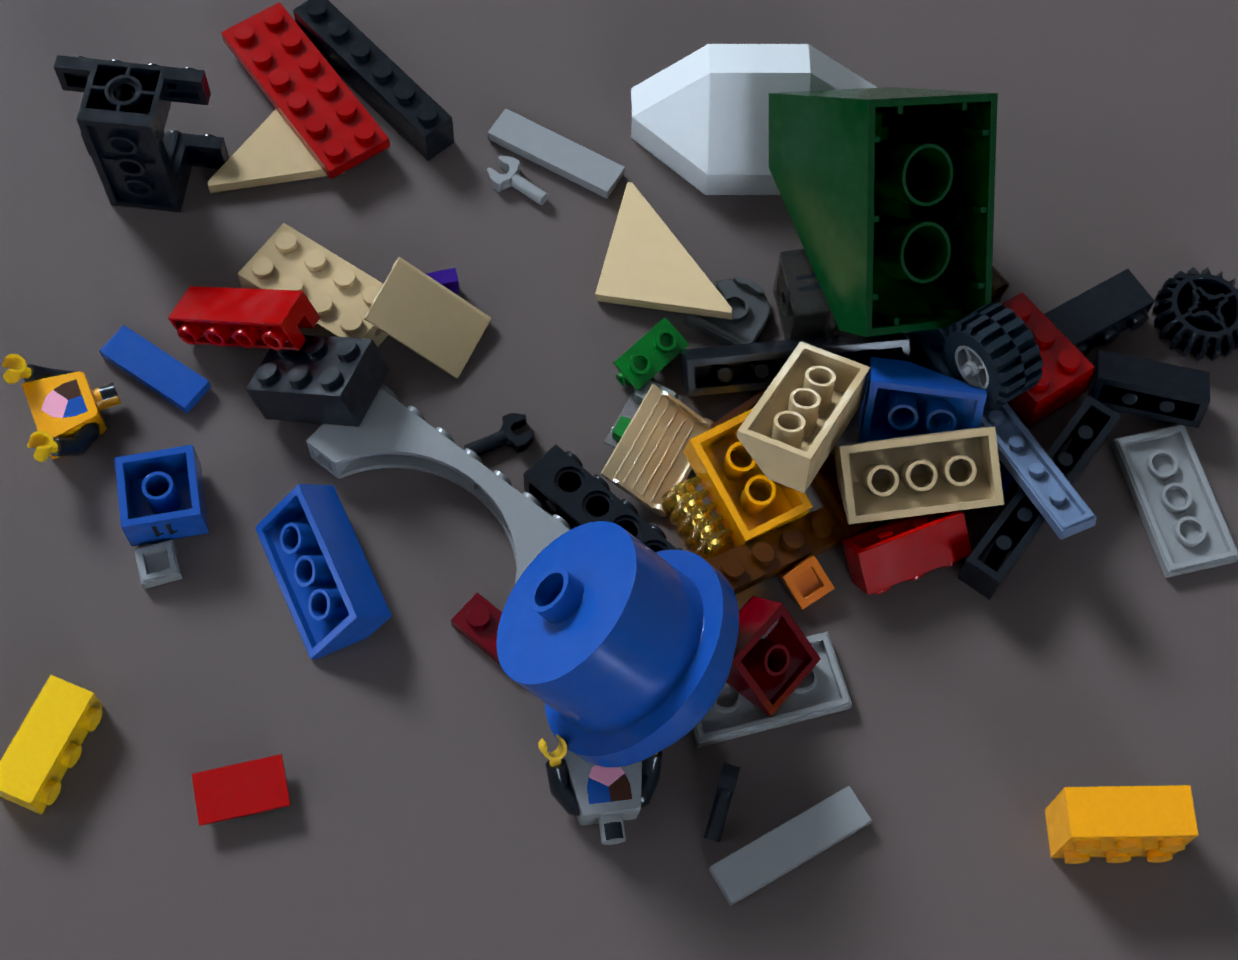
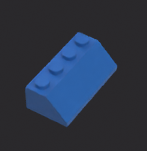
M298 484L255 527L311 660L319 659L370 637L392 617L334 485Z

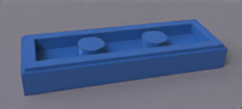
M125 325L99 350L102 358L186 414L211 388L207 379Z

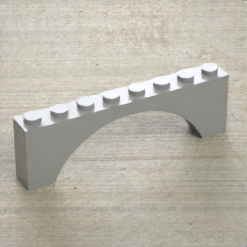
M383 384L359 427L322 424L306 440L311 458L338 479L373 469L405 468L443 477L472 493L492 512L509 539L517 568L515 584L529 564L544 548L562 534L571 530L570 525L562 517L556 514L553 516L548 514L541 508V504L534 496L527 492L520 493L512 487L511 481L498 470L492 472L483 465L481 458L474 451L468 448L465 450L454 443L453 438L446 430L441 427L436 429L426 422L425 417L418 409L413 406H404L397 400L393 391Z

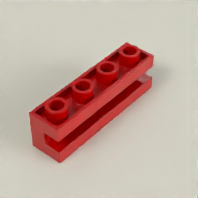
M189 286L168 319L177 330L178 336L184 342L191 345L203 344L299 351L306 338L298 327L314 328L320 316L303 291Z

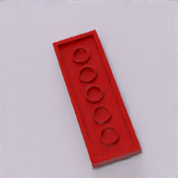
M280 2L221 32L224 43L330 179L337 177L390 147L388 136Z

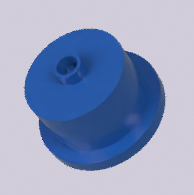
M589 522L569 530L550 543L529 564L516 582L506 601L498 626L496 642L498 660L504 672L512 680L545 703V712L550 729L555 738L556 734H558L565 740L568 750L596 766H627L643 761L680 740L702 720L713 706L725 685L731 669L738 637L739 609L737 598L729 581L721 572L699 555L684 550L654 552L624 528L613 522Z

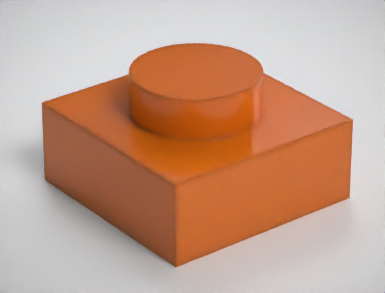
M809 555L779 575L795 603L802 610L835 589L814 555Z

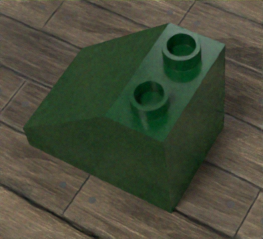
M897 87L769 93V169L841 331L863 337L947 328L985 304L991 303L998 93Z

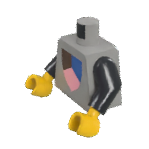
M556 734L558 747L553 752H547L546 741L542 738L538 743V748L549 760L545 765L551 795L569 815L577 816L580 825L599 824L601 843L603 845L625 842L626 836L623 821L637 818L641 808L650 803L660 780L662 751L631 765L601 767L590 764L573 752L567 751L565 740L558 734Z

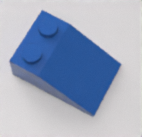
M878 357L870 358V372L859 415V442L980 427L987 397L986 390L909 361Z

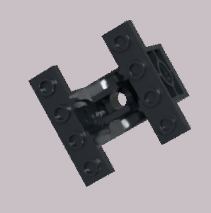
M57 55L54 70L62 89L65 91L84 92L76 120L88 154L92 157L111 205L181 213L192 166L220 169L229 159L224 137H216L211 134H186L177 130H170L164 133L171 102L208 105L211 92L204 70H196L191 67L159 66L153 63L138 64L122 62L120 60H99L82 56Z

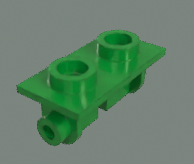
M664 317L613 362L619 371L616 379L622 386L626 387L630 384L638 391L681 353V350H684L690 344Z

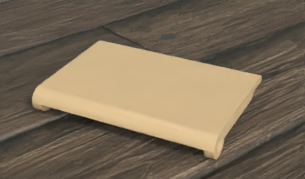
M398 257L364 320L458 379L488 326L491 317L401 257Z
M652 384L600 475L658 516L666 517L692 470L684 454L689 440L708 431L714 422L708 418H702L670 393L664 392Z

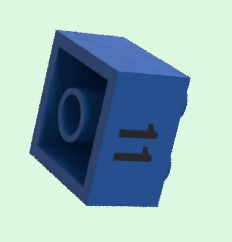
M193 444L114 458L121 528L131 547L209 533L202 467Z

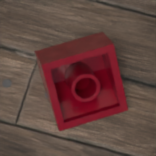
M752 596L739 610L738 637L726 683L766 715L772 717L821 658L783 603Z

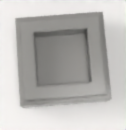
M173 539L134 549L139 576L144 589L183 579Z

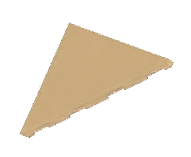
M275 109L207 183L210 193L325 177L328 175Z
M627 182L595 292L596 301L732 320L733 309L636 186L632 182Z

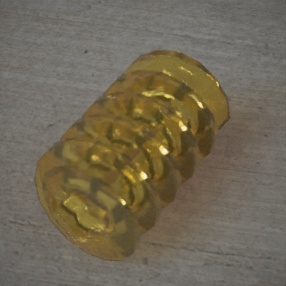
M697 476L682 481L669 489L662 496V500H664L662 508L666 513H671V524L679 526L677 529L678 536L682 539H687L685 541V548L688 551H695L694 554L707 561L729 551L734 546V542H726V539L732 534L733 530L730 527L719 530L718 526L725 520L724 515L711 517L710 514L718 505L716 502L703 503L710 492L708 489L695 490L702 482V478Z

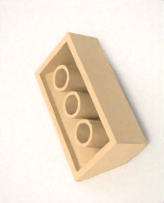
M800 341L737 431L736 437L769 480L802 493L806 492L863 403L870 367Z
M977 427L836 445L833 448L838 487L849 525L1004 505L995 427Z

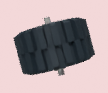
M987 303L949 325L948 329L944 332V357L951 374L959 381L986 390L985 406L988 409L999 408L1036 386L1039 383V379L1042 378L1043 372L1041 367L1043 366V360L1033 333L1028 329L1020 316L1017 317L1013 310L1008 307L1005 308L1002 304Z

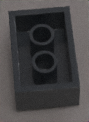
M304 335L306 341L299 351L269 349L246 388V391L265 419L359 427L387 377L390 368L373 339Z

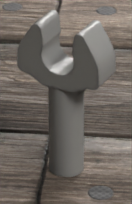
M510 156L498 157L499 167L506 171V174H499L496 170L487 168L488 180L496 191L501 192L506 188L513 187L539 205H543L546 202L548 193L520 176V161Z

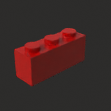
M960 510L904 517L842 541L852 583L867 595L884 593L893 585L906 580L920 579L926 572L936 568L953 566L959 562V559L970 556L972 553L964 513Z

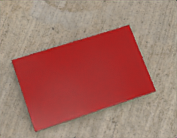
M282 754L191 774L199 826L291 806Z

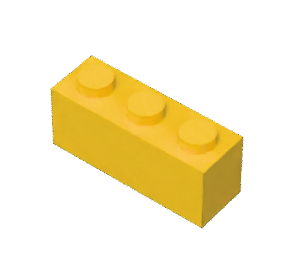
M50 675L0 760V797L41 815L47 805L54 803L60 793V782L68 768H72L77 763L82 752L81 744L88 732L94 731L101 720L103 705L93 692Z

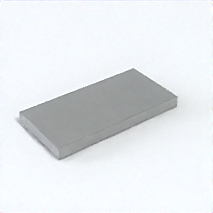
M1185 425L1171 426L1113 440L1111 444L1165 578L1238 561L1237 547Z
M828 632L806 637L821 660L772 717L766 715L725 682L713 706L692 729L697 747L851 709L852 702Z

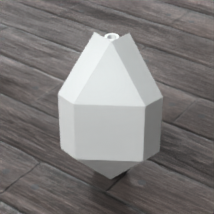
M707 44L631 88V138L705 195H780L769 169V93L878 87L809 44Z

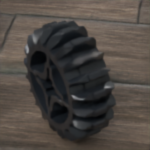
M1193 267L1187 273L1179 271L1173 278H1169L1164 282L1161 290L1155 296V304L1151 315L1156 317L1154 328L1162 329L1160 339L1171 340L1170 350L1176 347L1181 348L1183 357L1193 353L1197 362L1203 359L1205 355L1211 361L1217 359L1219 355L1226 358L1233 350H1237L1238 289L1234 287L1235 279L1226 281L1223 279L1222 271L1216 276L1211 275L1208 267L1202 270L1200 274ZM1177 301H1179L1182 305L1181 310L1184 313L1183 315H1181L1179 311Z

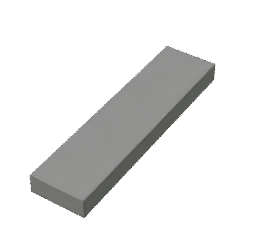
M506 108L488 131V140L608 199L625 174L624 166Z
M847 786L709 867V871L728 903L732 906L866 827L872 820L851 787Z

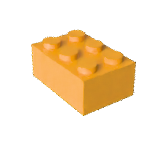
M752 409L690 439L684 450L688 462L735 547L805 516L813 508L806 493L769 480L736 437L738 429Z
M1191 785L1064 787L1045 809L1051 858H1064L1065 863L1068 864L1086 863L1090 861V857H1105L1108 863L1128 862L1131 860V857H1147V861L1153 863L1172 860V856L1184 850L1185 846L1199 835Z

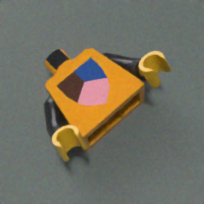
M18 354L7 355L2 363L4 368H11L7 369L3 375L7 383L15 384L21 378H24L25 383L22 384L38 430L31 434L27 447H37L33 457L38 462L46 461L49 456L53 460L60 456L83 455L97 440L99 435L107 430L101 411L121 404L114 383L92 390L84 372L53 369L33 364L27 365L26 360Z

